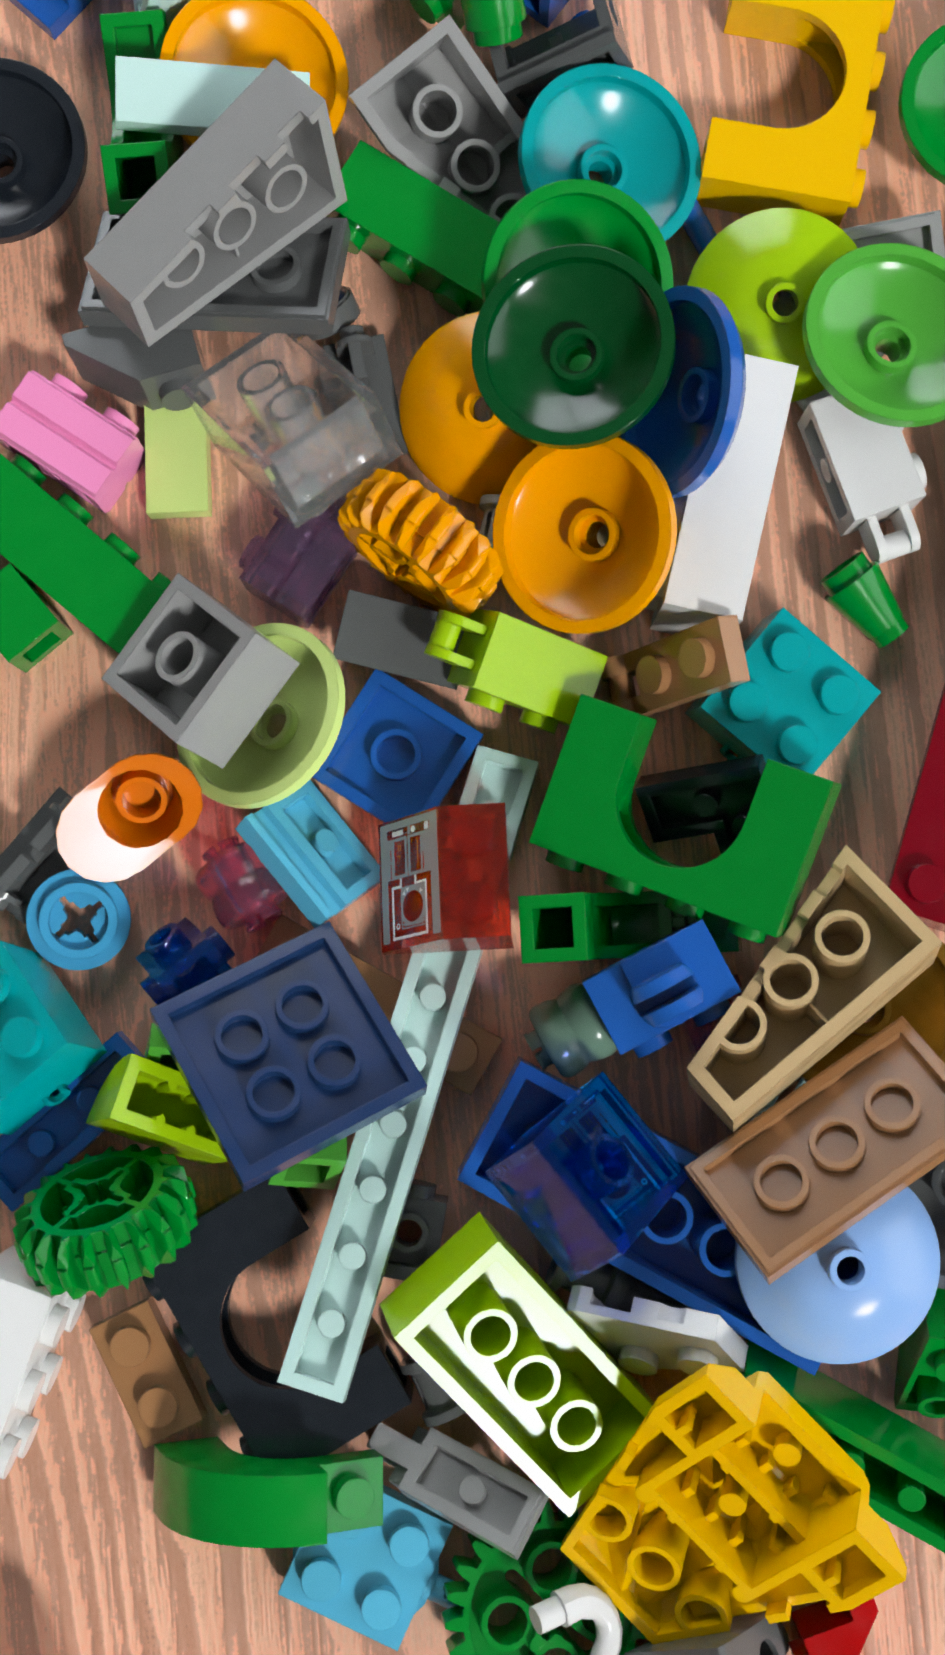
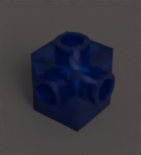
M185 917L177 924H167L154 932L145 943V950L135 957L149 974L139 984L152 1000L159 1005L232 969L227 962L235 956V953L211 925L201 932Z

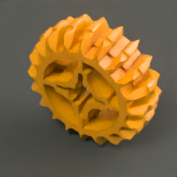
M377 468L375 471H369L361 482L357 481L345 496L347 500L339 509V516L337 518L345 538L354 544L356 552L364 556L370 562L371 567L381 572L387 581L393 582L401 588L404 594H410L422 605H429L437 612L439 609L466 618H469L479 607L483 608L497 588L496 584L504 573L497 551L491 548L489 539L475 529L474 522L464 518L457 511L456 506L449 505L440 498L437 492L432 493L427 490L418 480H408L401 472H390L387 469Z

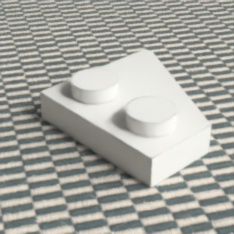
M572 1285L567 1311L618 1359V1364L623 1369L645 1376L656 1374L657 1369L682 1370L692 1375L708 1363L735 1367L738 1371L744 1372L748 1345L720 1315L689 1308L670 1307L661 1302L638 1297L633 1298L631 1312L605 1307L594 1296L592 1287Z

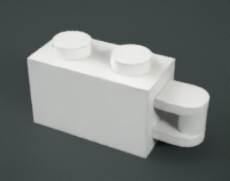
M832 395L810 402L797 425L840 536L842 537L859 530L871 561L877 560L878 564L920 550V533L911 510L927 495L924 489L927 485V476L920 457L916 453H910L902 433L904 427L883 425L863 418L844 407ZM891 519L895 532L883 535L879 523Z

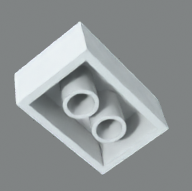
M14 1245L0 1253V1479L3 1480L10 1472L16 1457L23 1459L34 1440L40 1419L32 1417L31 1414L40 1393L47 1395L57 1378L63 1356L55 1354L56 1347L63 1331L71 1332L86 1299L85 1294L81 1298L73 1300L67 1291L61 1295L51 1296L45 1286H35L32 1277L26 1274Z

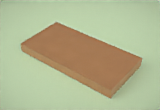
M901 1016L685 1166L687 1176L768 1285L945 1160V1063L906 1019Z

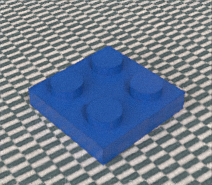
M375 669L344 716L332 751L312 778L388 825L432 810L437 812L475 752L477 745L482 741L484 734L385 672ZM424 821L409 825L410 834L425 830ZM407 826L396 829V831L403 829V833L407 832ZM412 826H415L414 832H411ZM420 835L410 837V840L412 838V841L417 843Z

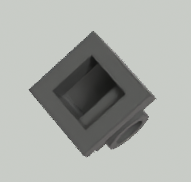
M413 1179L400 1223L405 1220L417 1222L421 1227L422 1235L414 1242H407L402 1240L397 1232L384 1277L406 1280L440 1248L448 1196L436 1194V1184Z

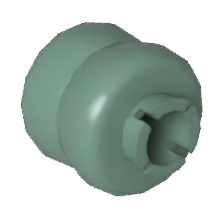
M581 983L570 985L556 999L536 1004L529 1011V1019L535 1030L529 1034L525 1033L524 1037L532 1051L539 1047L542 1048L541 1051L535 1053V1057L543 1070L554 1064L563 1077H573L584 1070L590 1062L610 1057L617 1050L590 996Z

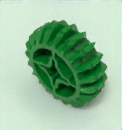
M131 1144L123 1151H116L113 1146H109L102 1154L90 1156L86 1153L84 1159L77 1163H63L62 1171L53 1176L42 1177L40 1179V1188L24 1195L25 1205L14 1212L16 1226L12 1229L16 1239L14 1246L20 1262L23 1263L26 1274L32 1277L35 1286H45L51 1296L61 1295L67 1291L73 1300L81 1298L88 1291H94L101 1298L110 1288L123 1285L128 1290L130 1282L141 1276L153 1278L156 1266L176 1261V1249L183 1248L191 1243L190 1231L198 1225L196 1216L197 1205L194 1199L196 1192L191 1177L186 1175L184 1166L179 1165L175 1154H162L158 1146L149 1147L143 1151L138 1144Z

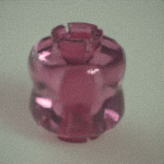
M237 836L228 837L217 843L221 851L217 852L215 847L212 846L202 855L203 860L207 863L197 872L195 877L196 884L203 896L212 903L215 916L223 928L230 930L245 926L247 933H253L267 926V923L264 921L268 918L272 923L283 914L282 909L278 905L288 894L245 841L239 843Z

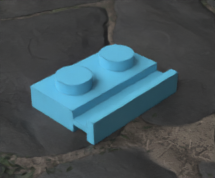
M311 780L283 800L264 806L254 814L250 813L245 816L235 828L314 928L324 924L334 915L336 916L382 881L380 865Z

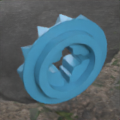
M68 869L48 877L32 895L26 912L27 933L36 951L48 962L68 970L93 969L111 960L124 946L131 927V910L122 888L114 881L103 883L85 879L72 869ZM63 896L66 897L69 903L74 902L80 909L89 904L93 906L99 901L102 903L90 921L97 940L94 941L89 933L85 934L79 928L73 929L70 932L66 930L60 936L56 934L68 918V912L64 908L66 904L62 900Z

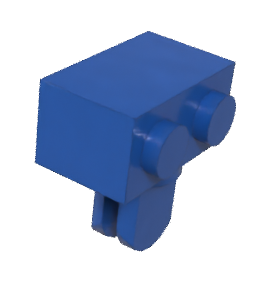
M703 919L695 920L582 980L620 1055L633 1049L637 1058L649 1055L672 1042L673 1038L669 1029L682 1024L690 1018L694 1020L697 1027H700L725 1015L731 1006L728 998L742 992Z

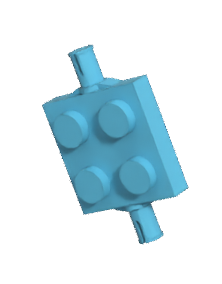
M383 1485V1525L328 1533L327 1544L293 1547V1558L281 1582L278 1594L398 1651L413 1615L425 1605L427 1599L447 1609L458 1606L446 1598L443 1589L444 1583L454 1580L438 1573L439 1556L451 1532L453 1523L402 1493Z

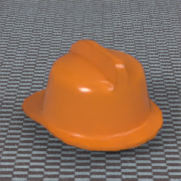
M140 753L115 762L114 765L84 787L61 811L56 827L58 851L66 865L85 879L103 883L125 880L146 868L171 846L183 839L197 824L203 808L201 786L193 772L176 758L160 753Z

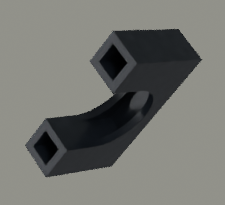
M268 1179L245 1192L241 1188L197 1215L198 1225L190 1231L191 1243L183 1248L176 1249V1261L159 1264L154 1268L153 1278L142 1276V1279L150 1294L157 1301L165 1299L177 1320L173 1324V1330L178 1343L188 1357L194 1358L198 1356L210 1377L206 1381V1387L212 1402L222 1415L226 1416L231 1413L243 1434L239 1442L244 1455L270 1459L326 1456L411 1404L414 1385L408 1375L402 1374L399 1368L400 1361L382 1330L364 1340L344 1403L278 1383L280 1371L262 1365L242 1347L234 1333L230 1318V1298L238 1275L257 1260L310 1229L316 1219L298 1187L268 1185Z

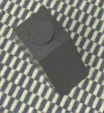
M89 326L61 334L64 346L83 380L143 409L146 406L153 411L160 408L180 411L195 405L200 396L206 395L207 399L214 397L196 330L173 329L150 347L142 342L129 328Z

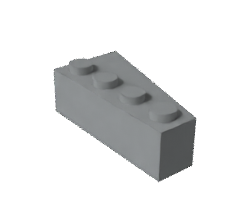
M274 59L83 258L103 304L148 347L348 201L326 100L279 61Z

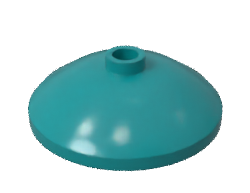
M609 63L588 64L573 68L559 75L541 91L531 105L521 128L518 145V164L526 195L539 187L560 180H591L589 171H595L601 175L605 184L623 191L638 202L654 220L665 241L683 225L694 207L701 178V156L695 131L685 111L671 93L657 81L640 71Z

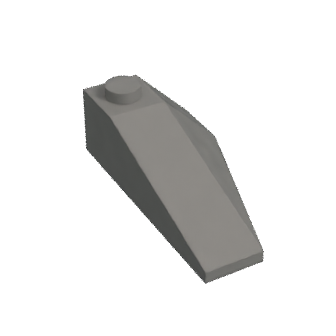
M450 14L349 95V100L389 155L407 168L498 222L515 203L526 196L518 164V145L523 122Z

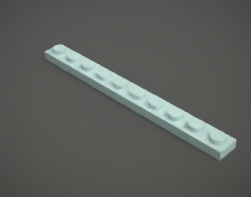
M477 745L438 869L441 932L433 934L431 892L427 904L428 933L417 936L390 1022L427 1084L426 1094L356 1131L277 1380L278 1383L339 1403L346 1401L539 770L538 761ZM426 924L420 926L419 932L426 931Z

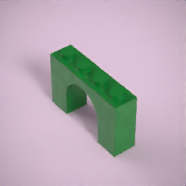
M581 694L529 843L547 849L548 852L545 860L561 868L581 873L584 864L607 872L604 883L615 889L641 896L643 888L646 887L667 896L664 906L682 915L702 919L704 911H708L729 919L726 930L741 938L764 944L767 935L775 938L783 936L791 924L842 784L768 759L745 823L732 845L720 856L702 865L685 867L673 864L658 856L647 846L636 828L632 814L633 787L657 720Z

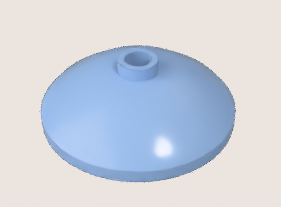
M906 1187L770 1285H768L737 1242H735V1271L740 1292L749 1311L761 1328L782 1347L803 1358L820 1363L854 1364L872 1360L886 1354L903 1343L918 1328L928 1313L936 1295L940 1275V1250L936 1231L927 1210L916 1194L909 1187ZM846 1257H856L858 1261L857 1273L850 1279H840L837 1275L839 1262Z

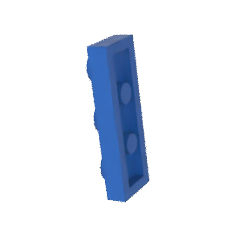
M123 1031L116 1032L103 1044L107 1052L68 1085L71 1093L63 1102L55 1106H44L12 1135L2 1134L0 1136V1199L11 1212L18 1210L24 1205V1195L40 1188V1179L42 1177L53 1176L61 1172L63 1163H71L106 1131L86 1124L90 1110L103 1083L114 1066L124 1056L133 1053L144 1058V1055ZM59 1090L53 1091L52 1095H58L60 1093Z

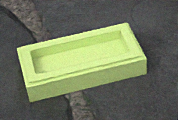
M206 395L200 396L195 405L180 411H172L166 408L153 411L144 406L146 514L150 519L212 517L210 399H207Z

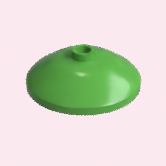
M900 243L867 245L838 258L823 272L816 282L803 313L802 337L804 348L816 377L839 403L870 421L893 427H920L945 420V258L929 250ZM877 352L886 354L890 361L880 357Z

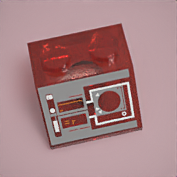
M505 802L437 806L378 825L383 955L514 948L508 820Z

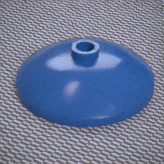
M687 285L676 286L664 291L671 308L676 332V354L669 381L649 413L627 432L618 436L636 445L653 460L663 474L671 491L672 498L682 497L697 490L723 462L739 427L746 391V363L739 330L728 308L713 292L705 288Z

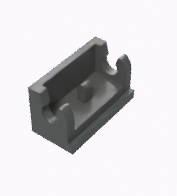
M593 0L595 9L514 48H511L510 45L504 47V44L489 47L498 80L497 85L521 119L526 117L535 99L551 81L573 68L596 63L617 64L629 68L634 67L614 0Z
M349 589L333 652L337 660L455 690L458 685L447 681L452 667L451 664L424 654L437 620V611ZM462 630L460 631L458 640L453 651L455 653H457L458 647L460 645L464 631Z

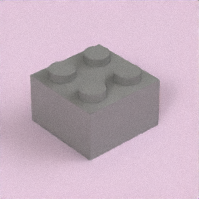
M177 573L101 679L175 743L223 769L300 663L224 604Z

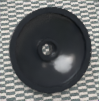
M0 58V169L5 166L14 167L9 175L0 178V244H6L26 239L41 232L53 224L68 209L78 194L85 176L88 145L84 125L74 103L53 78L32 65L13 59Z

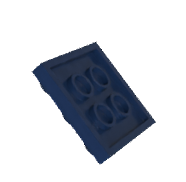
M330 921L150 1008L153 1023L244 1192L426 1094L427 1084Z

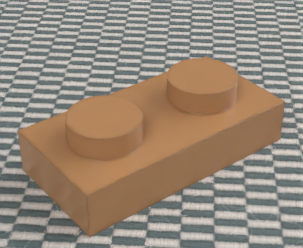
M153 1296L94 1324L89 1329L144 1449L205 1418L207 1410Z

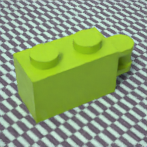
M439 609L436 617L437 620L424 651V654L452 665L447 681L468 689L465 698L466 702L500 714L504 704H508L522 710L519 722L555 734L558 723L570 726L581 694L594 697L608 658L606 655L502 612L476 609L469 618ZM462 630L464 631L460 645L458 647L457 653H455L453 651L458 640L460 631Z

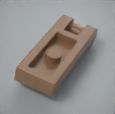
M737 615L716 616L626 654L607 658L601 680L609 683L612 698L610 704L649 717L751 681ZM633 676H636L640 695H636Z

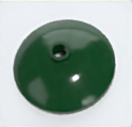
M568 244L546 249L530 256L512 268L500 279L488 295L479 312L474 328L471 352L472 366L478 388L485 402L501 423L516 435L537 445L556 449H580L599 445L622 435L635 426L649 413L662 395L669 381L676 354V332L671 308L655 278L641 264L622 252L593 244ZM585 354L591 357V362L586 369L582 371H572L569 369L571 360L577 355Z

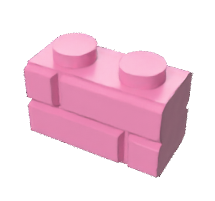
M34 370L28 371L12 394L11 402H7L0 411V443L12 453H19L35 468L103 513L110 512L124 492L127 482L133 479L145 461V449L138 438L135 437L140 429L131 420L111 407H107L102 415L86 405L84 402L88 395L63 375L56 373L50 381Z

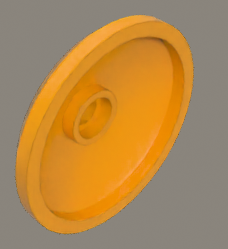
M191 0L172 21L162 44L160 59L266 68L276 59L290 71L310 72V87L326 100L333 136H335L342 122L348 99L349 78L346 59L337 36L330 25L305 0ZM181 135L190 146L200 137Z
M479 312L466 314L446 323L425 340L412 358L405 373L399 403L402 434L408 451L418 468L435 486L447 494L474 504L480 503L482 495H500L506 481L518 463L538 446L513 433L495 415L484 422L475 415L474 406L476 401L482 397V394L475 379L471 352L472 338Z
M620 437L599 445L580 449H556L538 445L518 463L510 474L500 494L493 521V549L497 551L501 560L500 563L504 571L501 580L507 592L521 610L543 626L564 633L589 634L607 631L626 623L639 614L656 596L670 570L676 548L677 518L675 505L663 474L644 451ZM605 524L609 531V538L607 543L601 547L597 540V533L600 527Z

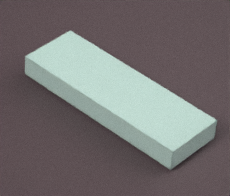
M115 55L116 130L201 136L265 68ZM291 71L310 87V72Z

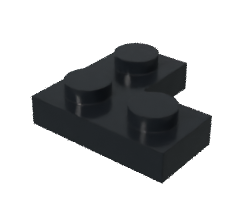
M763 754L640 776L635 786V791L653 842L657 843L714 833L720 853H724L736 840L745 823L766 765Z

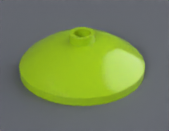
M795 208L760 210L734 221L709 242L697 259L689 276L687 286L705 288L723 301L739 330L744 354L799 366L791 402L811 397L825 389L813 372L804 348L802 321L806 302L823 272L838 258L857 249V246L837 225L815 213ZM787 292L793 297L795 306L789 316H781L774 311L772 301L776 293Z

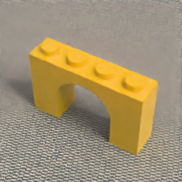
M729 0L723 33L791 45L806 52L818 62L829 79L833 94V107L816 121L795 128H775L712 117L701 157V178L697 201L701 207L747 215L771 208H795L820 215L838 227L848 207L857 209L866 179V169L857 168L859 150H867L876 119V111L866 109L869 91L876 92L878 90L886 59V52L876 51L879 33L886 34L888 31L895 0Z

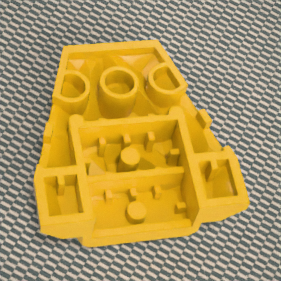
M708 1363L656 1399L643 1422L619 1454L618 1459L565 1535L560 1550L595 1586L610 1597L613 1604L652 1644L727 1632L731 1629L734 1616L766 1611L765 1617L769 1624L790 1621L792 1606L826 1600V1606L830 1613L852 1610L905 1581L907 1566L888 1524L869 1506L870 1484L864 1470L768 1372L757 1371L745 1378L735 1367Z

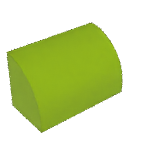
M133 1053L124 1056L114 1066L93 1103L86 1124L151 1147L158 1146L162 1151L175 1154L201 1165L228 1162L180 1071Z

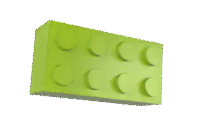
M480 1212L472 1217L379 1304L393 1338L568 1517L593 1495L654 1404L640 1383L627 1370L623 1369L612 1353L567 1311V1305Z

